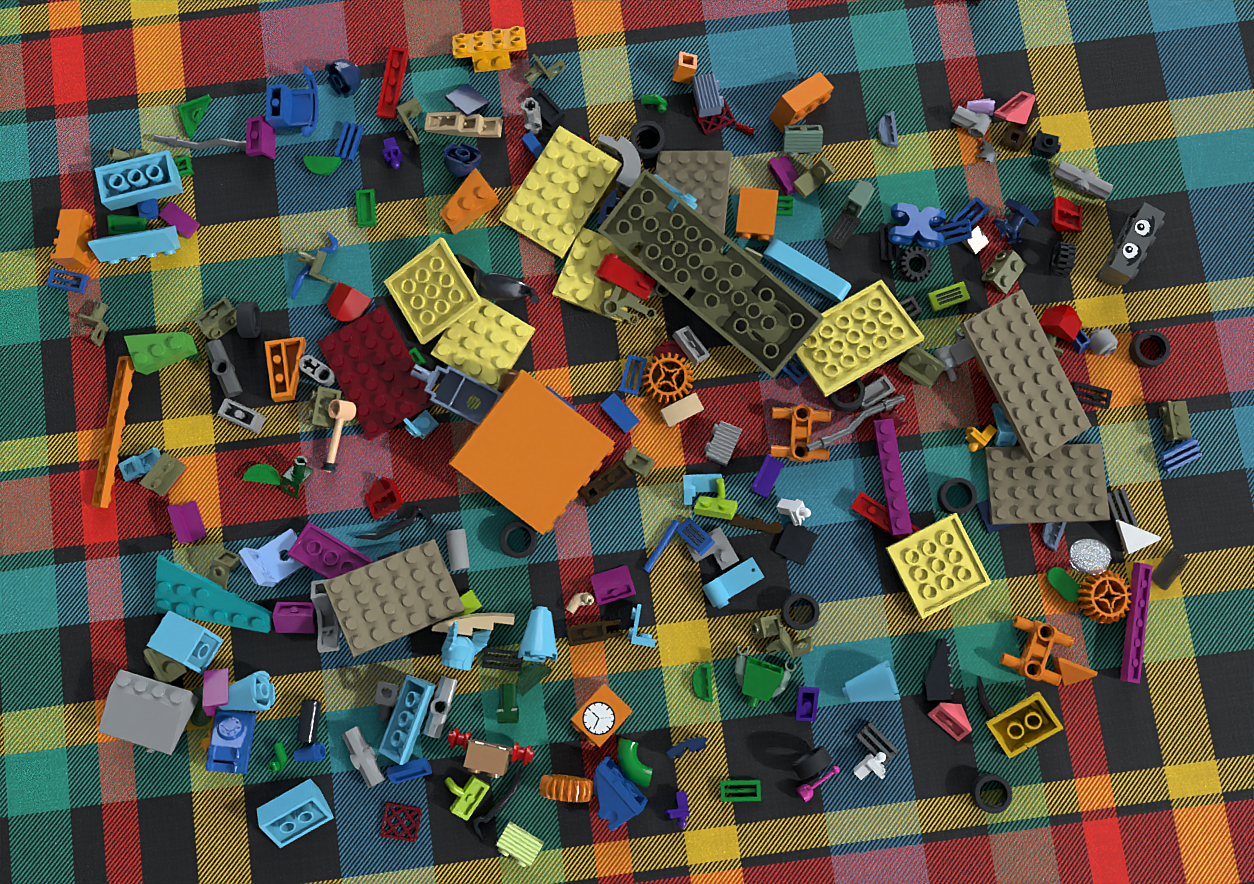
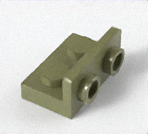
M223 297L194 319L201 331L213 341L236 326V310L226 297Z
M914 345L905 354L898 365V369L904 375L915 379L919 385L930 389L946 364L917 345Z
M321 386L311 391L310 401L312 406L311 409H308L306 420H309L308 425L334 429L336 419L329 416L328 408L332 400H340L341 391Z
M1166 401L1160 404L1159 415L1163 421L1162 433L1166 442L1191 439L1192 434L1186 401Z
M164 452L139 484L163 497L187 466L173 455Z
M152 648L143 651L146 663L155 672L154 677L156 681L170 684L190 672L186 666Z

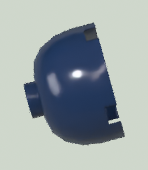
M337 59L325 66V72L328 71L329 73L327 80L338 95L343 93L345 95L343 98H348L358 91L361 85V72L356 64L346 59Z
M451 143L444 148V166L452 175L457 178H465L475 168L478 170L481 163V155L478 148L467 143H461V146H455V143Z

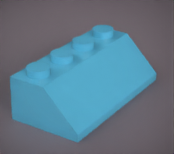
M169 150L95 168L101 202L111 211L136 205L137 202L153 198L160 199L184 193L179 172Z
M175 225L88 241L89 247L99 261H107L108 264L119 263V259L126 258L127 261L137 260L140 255H145V258L155 257L158 252H163L164 255L176 253V249L181 248Z
M410 675L406 676L378 752L398 764L403 765L408 762L417 736L420 733L423 719L427 714L430 700L434 694L435 684L425 679Z

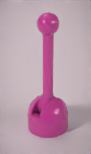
M833 766L829 773L811 786L803 784L796 788L801 799L805 803L813 796V789L833 774H838L840 772L839 767Z

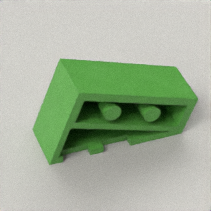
M184 332L124 336L135 370L146 375L198 354L193 337Z

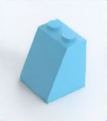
M168 611L155 633L151 636L147 646L203 675L224 640L205 627Z

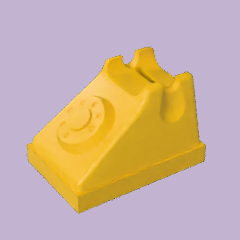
M1040 692L1033 693L1029 698L1021 700L986 722L1009 759L1023 752L1027 747L1030 748L1063 729V726Z

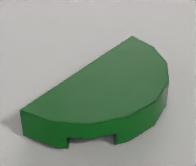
M303 156L308 170L318 176L330 175L336 168H339L342 160L340 157Z
M256 464L250 467L242 479L244 481L281 486L282 478L278 471L267 464Z
M710 662L699 666L692 676L693 691L706 702H713Z

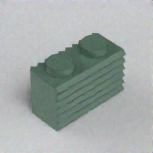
M784 125L782 146L784 153L788 155H797L798 153L815 155L816 153H821L822 126Z
M858 180L848 195L842 211L857 219L875 190L872 184L865 180Z

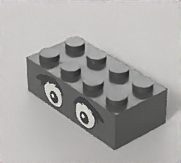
M1145 202L1132 212L1097 278L1115 288L1120 287L1122 284L1126 285L1130 279H1134L1139 271L1137 269L1139 263H1142L1147 256L1145 252L1147 247H1150L1156 239L1154 236L1156 230L1159 231L1164 224L1162 219L1165 212Z

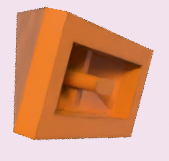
M1053 657L1052 659L1058 674L1062 676L1061 680L1064 686L1097 676L1098 672L1064 658Z

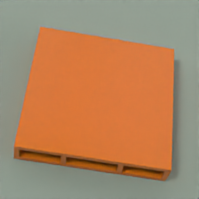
M521 370L451 458L449 464L544 535L545 532L549 533L554 527L553 522L557 517L560 518L565 513V507L569 501L573 502L579 494L577 491L580 487L587 485L590 481L589 476L593 471L596 472L601 467V460L605 455L609 456L612 453L615 442L526 371Z

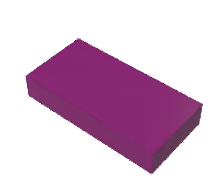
M171 201L159 214L171 226L175 225L176 229L188 239L200 226L196 220Z

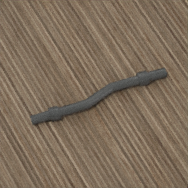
M154 135V142L168 144V146L175 148L180 146L202 150L223 145L239 148L246 152V140L242 142L217 138L198 143L179 139L177 136Z
M900 394L891 399L886 398L881 400L879 404L861 411L846 428L830 435L825 434L819 437L818 440L807 444V451L810 452L820 447L825 448L831 445V442L850 435L866 417L882 410L892 409L894 405L905 401V396Z

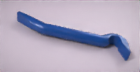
M327 231L332 246H324L319 251L333 253L338 249V240ZM306 265L296 276L291 294L292 299H295L303 280L310 273V266Z

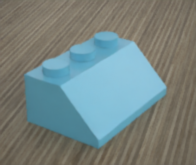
M311 779L257 808L259 827L280 848L334 818L321 790Z

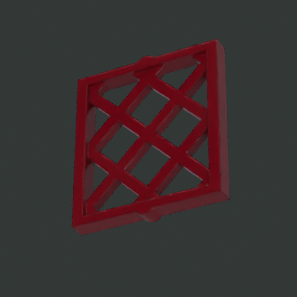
M725 99V108L722 107L721 109L724 111L723 115H711V121L704 120L705 117L699 118L697 107L692 108L705 135L730 125V123H735V119ZM726 112L729 113L731 119L724 117ZM714 117L721 119L719 124L713 123ZM703 122L709 124L708 129L704 128Z
M386 802L380 836L416 842L422 808ZM394 807H400L401 809L396 812ZM388 808H391L394 813L390 817H387ZM407 809H411V810H415V811L410 814ZM404 810L407 817L401 820L398 813ZM418 813V821L415 823L412 816ZM396 816L399 823L393 826L390 819ZM407 819H410L413 823L409 828L403 823ZM388 822L391 828L385 832V823ZM401 824L405 831L399 834L395 828ZM413 827L416 828L415 836H412L409 832ZM393 830L396 835H390L388 833ZM407 833L410 838L401 837V836H402L403 834Z

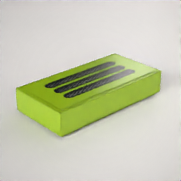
M964 281L927 294L933 312L970 300Z

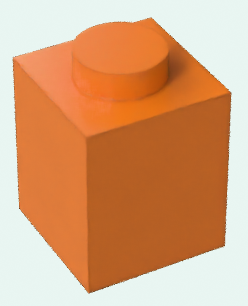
M679 51L673 65V81L685 84L691 83L692 77L697 70V55Z

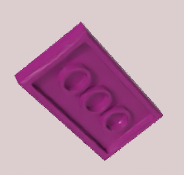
M311 522L307 523L287 553L288 556L326 579L336 578L375 562Z

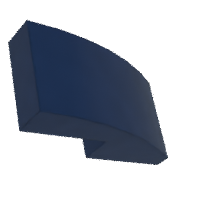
M616 189L612 190L602 205L597 220V229H599L621 200Z
M704 735L691 737L673 745L666 750V753L671 759L674 756L676 759L686 752L684 749L686 747L692 753L694 751L698 753L706 747L705 742L708 740Z

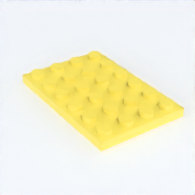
M559 126L499 220L563 259L623 165Z
M879 280L821 313L825 319L797 350L795 355L826 397L924 340V335L884 282Z

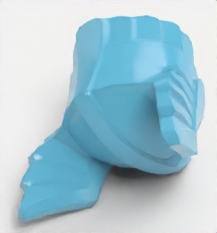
M455 621L449 627L447 637L441 648V664L468 671L471 669L474 656L487 646L492 630L486 629L472 632V636L468 638L464 635H457L458 621Z

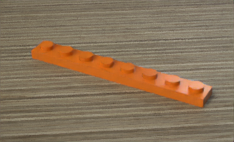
M121 356L118 359L91 507L108 508V504L111 501L110 492L115 481L114 471L118 463V449L122 443L121 433L125 426V411L129 405L128 395L132 388V374L135 371L131 356Z

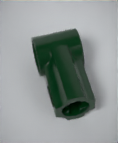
M499 684L498 724L518 723L517 684Z

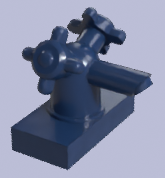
M1008 198L1005 205L1012 212L1009 220L995 218L992 223L998 228L1000 237H1004V234L1007 233V244L1020 243L1021 238L1019 236L1021 232L1018 231L1022 225L1027 223L1036 227L1040 220L1024 203Z

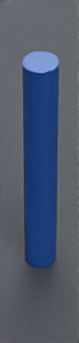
M673 519L643 567L648 573L680 523Z

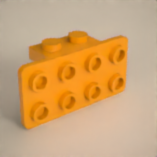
M514 26L508 29H494L485 32L459 33L452 37L453 57H472L475 73L511 68L509 52L525 50L527 48L525 28Z

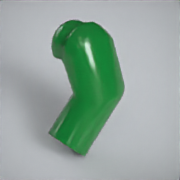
M658 94L641 95L642 104H654L657 106L658 112L663 113L666 111L667 101Z
M282 742L273 745L276 756L273 762L268 765V769L272 773L280 772L287 761V754Z

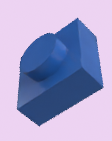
M156 198L137 202L139 216L147 217V221L161 218Z

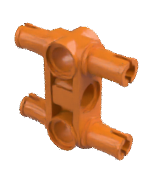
M804 404L792 405L790 408L772 407L773 419H789L790 421L788 446L771 445L770 454L773 457H787L790 461L809 462L811 459H829V449L817 448L808 452L806 445L811 443V423L813 421L830 422L831 411L814 410V408ZM798 410L804 411L806 418L800 419L796 412ZM796 448H801L804 451L803 457H798L795 454Z
M1015 616L1012 626L1029 633L1020 659L1003 653L999 663L1015 669L1019 675L1034 681L1042 680L1058 686L1062 676L1045 669V665L1053 643L1072 648L1074 638L1058 632V629L1049 623H1043L1038 620L1030 621L1020 616ZM1042 627H1044L1047 631L1045 637H1042L1040 635V629ZM1029 664H1031L1034 668V671L1031 675L1027 672V667Z

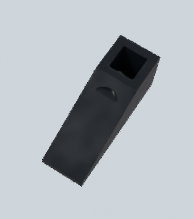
M938 638L921 679L923 700L952 699L951 695L954 694L953 683L950 682L949 674H952V666L948 662L950 645L946 642V638Z

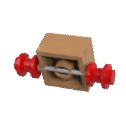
M455 728L454 732L450 731L447 743L450 744V748L454 749L458 745L462 746L463 751H467L463 767H467L469 772L480 773V771L488 772L490 777L499 778L508 771L510 758L513 763L517 759L522 760L526 766L528 762L532 763L534 750H531V745L522 748L518 742H515L513 748L479 739L472 740L471 731L461 734L458 728Z

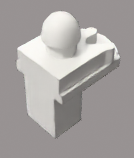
M782 498L776 506L779 513L790 515L795 526L801 525V521L811 515V511L805 508L803 501L799 499L793 501Z
M870 752L853 769L854 774L862 780L873 770L883 779L886 769L881 762H884L886 759L885 753L879 752L874 756Z

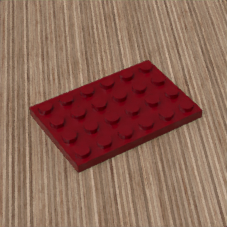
M384 305L317 341L348 402L355 404V416L369 441L404 423L403 420L405 418L410 420L436 405L430 401L431 396L424 392L427 386L425 385L426 382L410 375L412 370L416 371L414 369L415 362Z

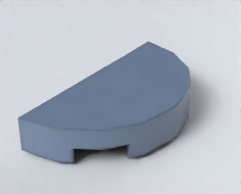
M894 111L886 113L879 121L877 135L883 145L897 149L899 145Z
M1067 522L1044 523L1042 526V540L1047 548L1053 552L1057 550Z

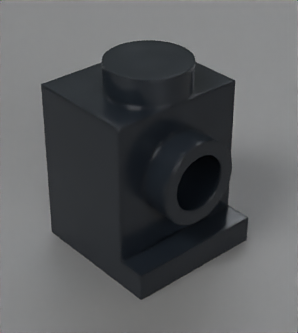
M1038 130L1032 138L1029 154L1051 159L1060 151L1061 143L1058 142L1059 136L1043 133L1042 130Z

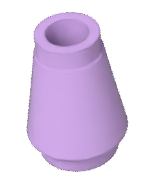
M990 98L967 101L966 109L976 114L984 113L988 116H993L995 101L990 100Z

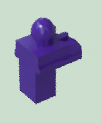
M394 137L383 140L385 149L382 150L384 159H386L388 164H391L393 169H398L400 167L399 161H403L402 153Z
M686 791L676 792L678 809L664 811V814H668L669 819L677 818V826L680 829L686 827L687 821L685 817H689Z

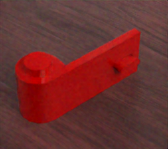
M613 253L605 254L595 272V277L605 283H614L646 301L656 280L620 261L617 255Z

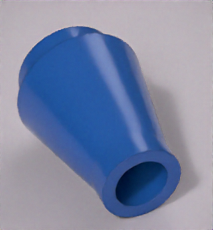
M318 742L294 751L296 762H320L321 759L326 757L324 744Z

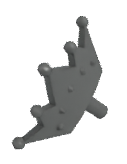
M981 138L983 146L979 147V149H982L983 152L977 155L976 158L986 159L984 162H989L991 167L992 163L997 159L996 155L1000 154V151H994L993 145Z

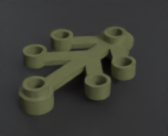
M658 282L652 288L648 298L655 295L664 297L670 291ZM614 284L615 288L610 298L604 299L600 305V310L604 316L613 317L617 315L627 320L629 325H636L639 322V317L637 314H629L622 310L621 307L629 306L644 314L647 319H653L656 316L654 308H648L638 303V301L643 299L628 291L624 299L618 300L623 288ZM659 286L664 288L663 293L659 292ZM607 304H610L612 306L611 311L607 310ZM648 310L653 312L652 317L648 316ZM631 316H634L636 319L634 323L630 321Z

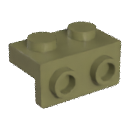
M1001 250L986 269L981 280L983 282H990L1001 294H1007L1027 264L1014 250Z

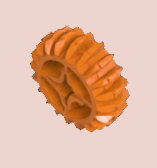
M668 352L667 358H664V354L661 353L660 360L654 356V363L651 361L647 362L650 368H644V372L647 374L642 375V379L648 381H645L643 386H650L647 388L646 393L648 394L653 391L651 398L654 399L656 396H659V403H661L662 398H665V404H668L671 398L672 402L675 403L676 397L681 400L683 399L681 393L688 395L687 389H692L693 385L688 382L694 381V377L689 376L693 374V370H686L690 367V364L686 363L683 365L684 357L678 361V354L671 358V353ZM670 364L677 368L669 370L663 365ZM658 368L661 377L656 383H653L652 375ZM682 373L684 382L678 388L675 379ZM665 375H668V377L669 375L672 376L670 382L668 380L667 382L665 381ZM667 386L673 392H663L658 388Z
M1098 570L1097 572H1091L1090 576L1084 577L1085 582L1079 583L1082 589L1077 591L1081 593V597L1077 598V600L1082 601L1079 607L1085 609L1083 614L1089 615V619L1096 620L1098 623H1112V621H1119V617H1124V611L1130 610L1127 607V604L1131 603L1128 600V596L1132 595L1130 592H1127L1130 586L1124 585L1126 579L1119 578L1120 574L1113 573L1111 570Z
M560 774L542 776L539 785L540 795L544 798L566 802H588L592 799L594 791L591 780Z

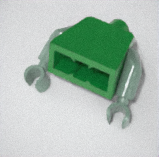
M740 645L737 647L739 657L736 659L735 675L738 685L742 687V693L748 695L747 705L757 707L759 699L768 702L771 697H776L786 689L791 677L790 672L796 669V664H793L790 670L787 668L789 660L785 661L782 667L747 656L746 660L745 656L749 652L748 646L746 653L739 651Z

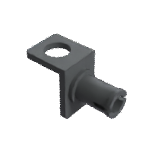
M384 681L378 682L374 703L380 704L378 719L383 721L390 720L392 707L397 703L400 694L397 693V684ZM387 687L391 689V691L382 690V688Z

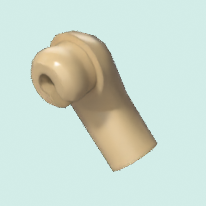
M588 592L577 593L566 609L574 614L580 605H591L594 602V597Z

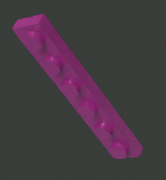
M893 419L873 421L891 536L911 534L912 527Z
M1133 562L1131 589L1129 591L1132 595L1129 598L1131 603L1128 607L1130 610L1127 611L1123 660L1120 670L1121 681L1140 684L1153 569V566L1144 563Z

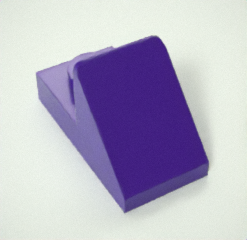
M797 687L795 690L797 698L795 720L816 721L819 687Z

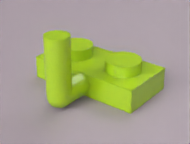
M718 478L716 480L717 497L700 496L694 507V513L732 520L738 507L737 501L724 499V479Z
M472 775L462 789L455 784L451 777L446 778L445 784L452 793L458 796L450 807V811L467 821L490 788L489 784Z

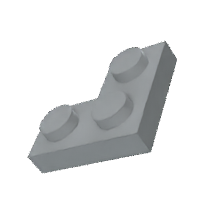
M721 527L707 533L715 541V544L702 556L689 544L686 545L695 563L710 554H713L721 570L739 561Z

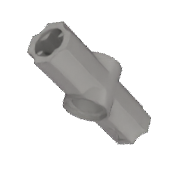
M526 98L521 103L524 127L527 132L531 131L534 136H538L543 130L540 107L533 98Z
M1063 160L1059 163L1053 175L1071 184L1075 191L1080 193L1087 192L1103 201L1107 199L1113 189L1112 184L1096 177L1092 170L1078 168Z
M441 675L423 734L440 739L448 712L451 709V702L458 683L457 679ZM439 701L444 702L446 706L444 712H439L436 708V704Z
M356 726L342 734L351 753V761L362 774L368 788L385 780L376 762L375 752L366 743L359 727Z

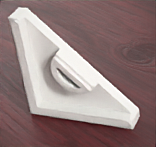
M1116 520L1124 550L1128 554L1161 540V537Z

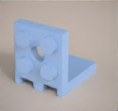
M289 529L258 550L245 547L239 551L241 555L240 561L244 567L249 568L252 573L250 577L256 585L274 587L305 567V565L291 557L287 561H283L280 557L284 550H290L298 538L293 529Z

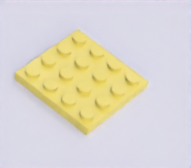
M582 227L552 295L604 316L600 310L601 302L606 298H610L615 288L614 283H605L595 277V272L604 255L613 253L620 258V261L644 273V269L606 237ZM634 248L631 253L637 256L641 250ZM625 289L621 290L618 300L625 298L627 293ZM607 304V310L611 311L612 306L610 304ZM629 306L621 307V309L626 312L629 308ZM617 315L607 317L619 323H622L624 320Z
M441 237L384 281L421 344H426L482 302L445 239Z
M479 296L482 302L447 327L431 355L498 391L500 375L513 367L534 334L535 328Z
M953 513L885 548L921 619L991 584L957 513Z

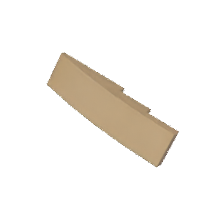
M461 112L427 113L424 130L426 132L455 136L501 137L503 120L500 117H482L480 114L466 117Z
M492 612L457 616L433 624L432 631L448 633L449 627L455 621H458L457 634L472 636L473 628L493 630L494 623L514 625L515 615L512 613Z

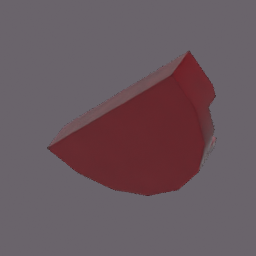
M672 340L662 342L653 352V357L656 356L658 360L661 359V353L664 354V358H667L668 352L671 353V358L678 354V359L683 357L688 359L678 343Z

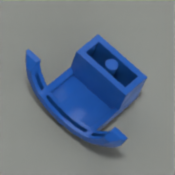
M304 65V75L309 89L290 90L285 84L267 85L266 121L274 129L302 128V136L310 137L318 122L319 99L315 77L312 71Z

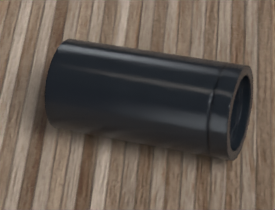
M302 699L296 740L316 742L322 701Z

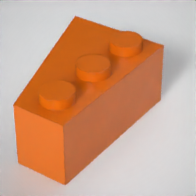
M819 71L783 94L769 118L783 133L784 125H795L808 113L815 110L818 105L826 103L831 98L830 93L834 87Z
M475 168L441 211L440 215L444 223L455 235L498 205L499 201L497 195Z
M304 337L265 341L271 396L275 402L295 400L301 372L299 362L304 356L307 343Z

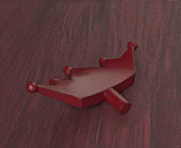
M895 409L890 415H888V410L884 414L881 411L879 412L881 420L893 419L895 428L910 423L909 421L902 422L903 416L898 419V409Z

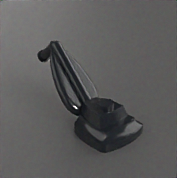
M461 254L454 255L477 294L481 293L486 299L516 301L530 296V301L533 304H537L540 301L536 289L531 288L525 282L507 274L496 272L485 274L469 258Z

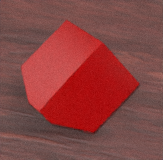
M1062 196L1054 198L1052 224L1056 231L1082 232L1083 208L1076 206L1069 199Z
M338 282L326 304L331 316L340 321H356L364 315L372 299L353 287Z
M1064 304L1045 309L1039 321L1043 331L1072 343L1082 325L1075 309L1070 305Z
M387 477L377 480L364 496L374 520L398 510L404 503L394 480Z

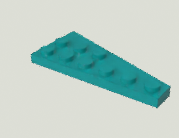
M163 555L157 557L154 612L167 614L168 611H171L185 618L264 633L270 631L271 611L253 602H247L239 598L238 594L222 589L223 587L197 573H191L183 569L182 565L166 560L167 558Z

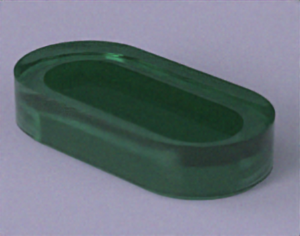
M203 686L191 691L199 699L190 716L192 724L197 727L206 726L212 720V716H207L203 709Z

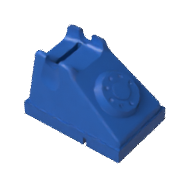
M215 709L205 767L206 771L247 774L257 713Z
M609 754L602 759L593 777L594 794L598 798L599 803L597 815L601 820L604 818L608 819L609 824L607 827L610 831H614L630 818L642 812L648 799L627 778Z

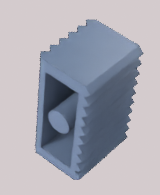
M714 73L693 76L691 86L699 118L721 114V109L724 107L723 96H719V79L715 80Z

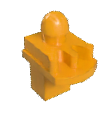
M990 424L981 433L974 427H967L964 439L970 442L968 450L974 452L977 449L983 448L997 430Z

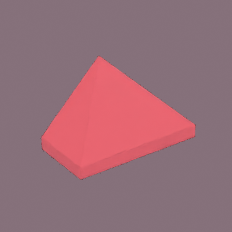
M1021 91L996 110L994 116L1026 124L1035 101V95Z
M939 703L928 712V716L957 741H960L972 730L962 704Z

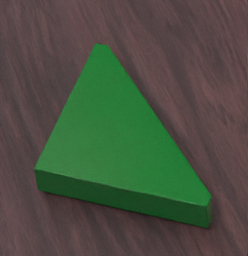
M209 94L177 106L189 139L193 137L211 101Z

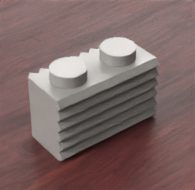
M228 398L224 399L217 414L257 434L266 420V417L261 413Z
M722 420L719 425L715 423L711 432L714 435L712 442L707 441L704 452H706L705 458L727 466L742 429Z

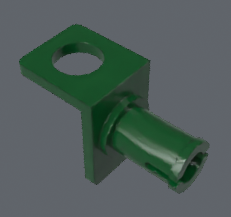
M297 456L294 459V465L282 478L281 491L295 499L299 497L300 486L313 473V469L306 466L307 459L304 456ZM286 484L291 485L295 491H290Z

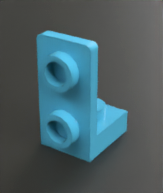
M993 403L992 411L998 428L994 439L995 447L1015 446L1017 437L1000 404Z
M427 410L422 412L412 423L407 418L403 420L407 424L405 426L406 430L415 438L419 436L422 440L440 425Z
M683 475L684 505H692V497H696V492H717L716 480L722 478V475Z
M637 604V608L633 607L631 619L635 620L634 628H629L628 639H632L631 644L655 647L656 639H652V635L641 633L640 637L636 636L641 605Z

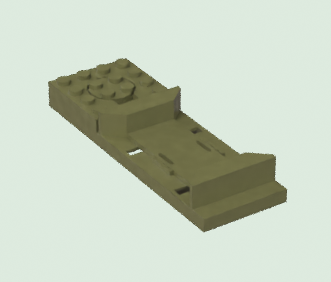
M646 169L597 230L772 378L781 371L825 319L822 314ZM674 198L679 203L671 211L667 206ZM727 242L732 247L724 255L720 252V249ZM639 243L644 248L635 256L631 251ZM691 286L696 292L687 300L683 295Z

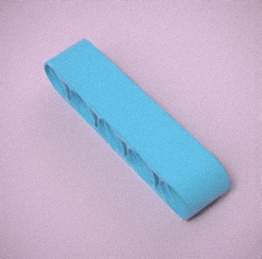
M773 238L762 254L772 264L837 303L843 301L851 288V285L846 280L778 239Z

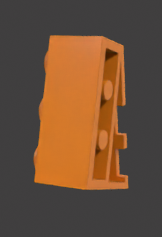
M84 209L60 210L57 230L60 231L59 237L54 239L53 243L57 247L55 253L51 254L50 259L66 269H90L92 254L88 241L93 240L91 235L93 218L91 214Z

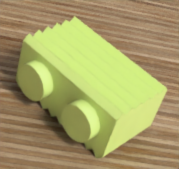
M510 821L496 846L499 847L498 851L505 856L509 854L516 858L515 861L519 865L526 867V865H532L544 842Z

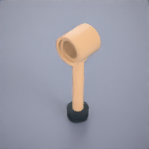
M338 399L332 400L328 408L329 416L335 418L336 422L327 461H322L324 465L321 469L326 470V472L337 471L335 466H338V464L334 462L343 422L351 421L356 413V406L353 402Z

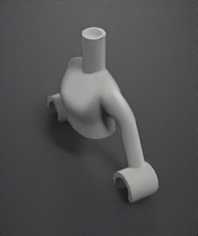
M956 329L955 336L957 337L956 343L963 340L965 335L960 334L959 329ZM921 342L916 344L918 347L922 348ZM948 345L934 350L933 353L935 358L946 364L942 371H946L950 382L958 380L954 371L958 363L949 350L952 345Z

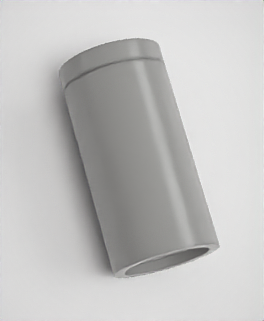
M465 529L446 531L450 570L470 568Z

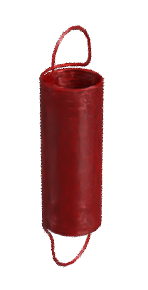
M736 122L735 129L754 136V128Z

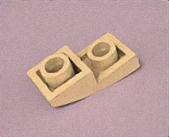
M695 392L659 412L667 428L704 410Z

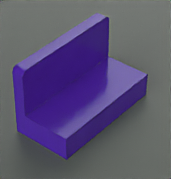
M769 453L749 489L766 499L784 465L782 462L772 458V455Z

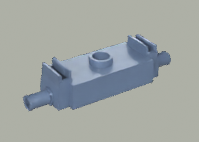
M415 364L414 369L416 371L412 370L410 374L426 382L425 385L427 386L424 392L431 396L430 401L476 426L502 395L497 390L451 366H448L445 370L437 365L435 371L430 372ZM441 373L445 377L442 379L436 393L431 390ZM476 396L480 399L481 405L478 409L473 410L468 407L467 400L469 397Z

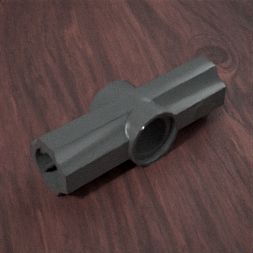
M221 340L208 342L204 347L212 363V371L217 375L225 396L230 398L239 395L243 390L235 374V367L230 363ZM226 365V370L221 373V367Z

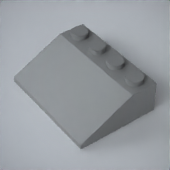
M120 669L110 687L98 732L172 755L199 699L191 691Z

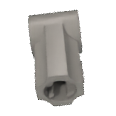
M958 106L951 122L968 129L969 134L972 136L983 138L992 119L987 114H976Z

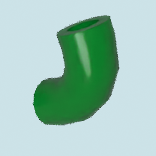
M619 737L617 759L621 771L630 781L648 788L653 768L643 765L638 760V742Z

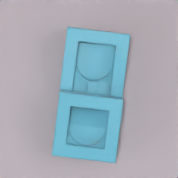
M153 447L139 456H132L118 464L125 482L139 478L149 472L161 457L158 448Z

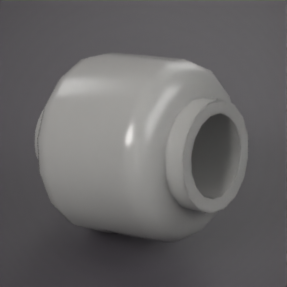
M1097 328L1089 334L1091 341L1089 347L1097 356L1103 355L1106 357L1117 349L1118 340L1109 329L1100 330Z

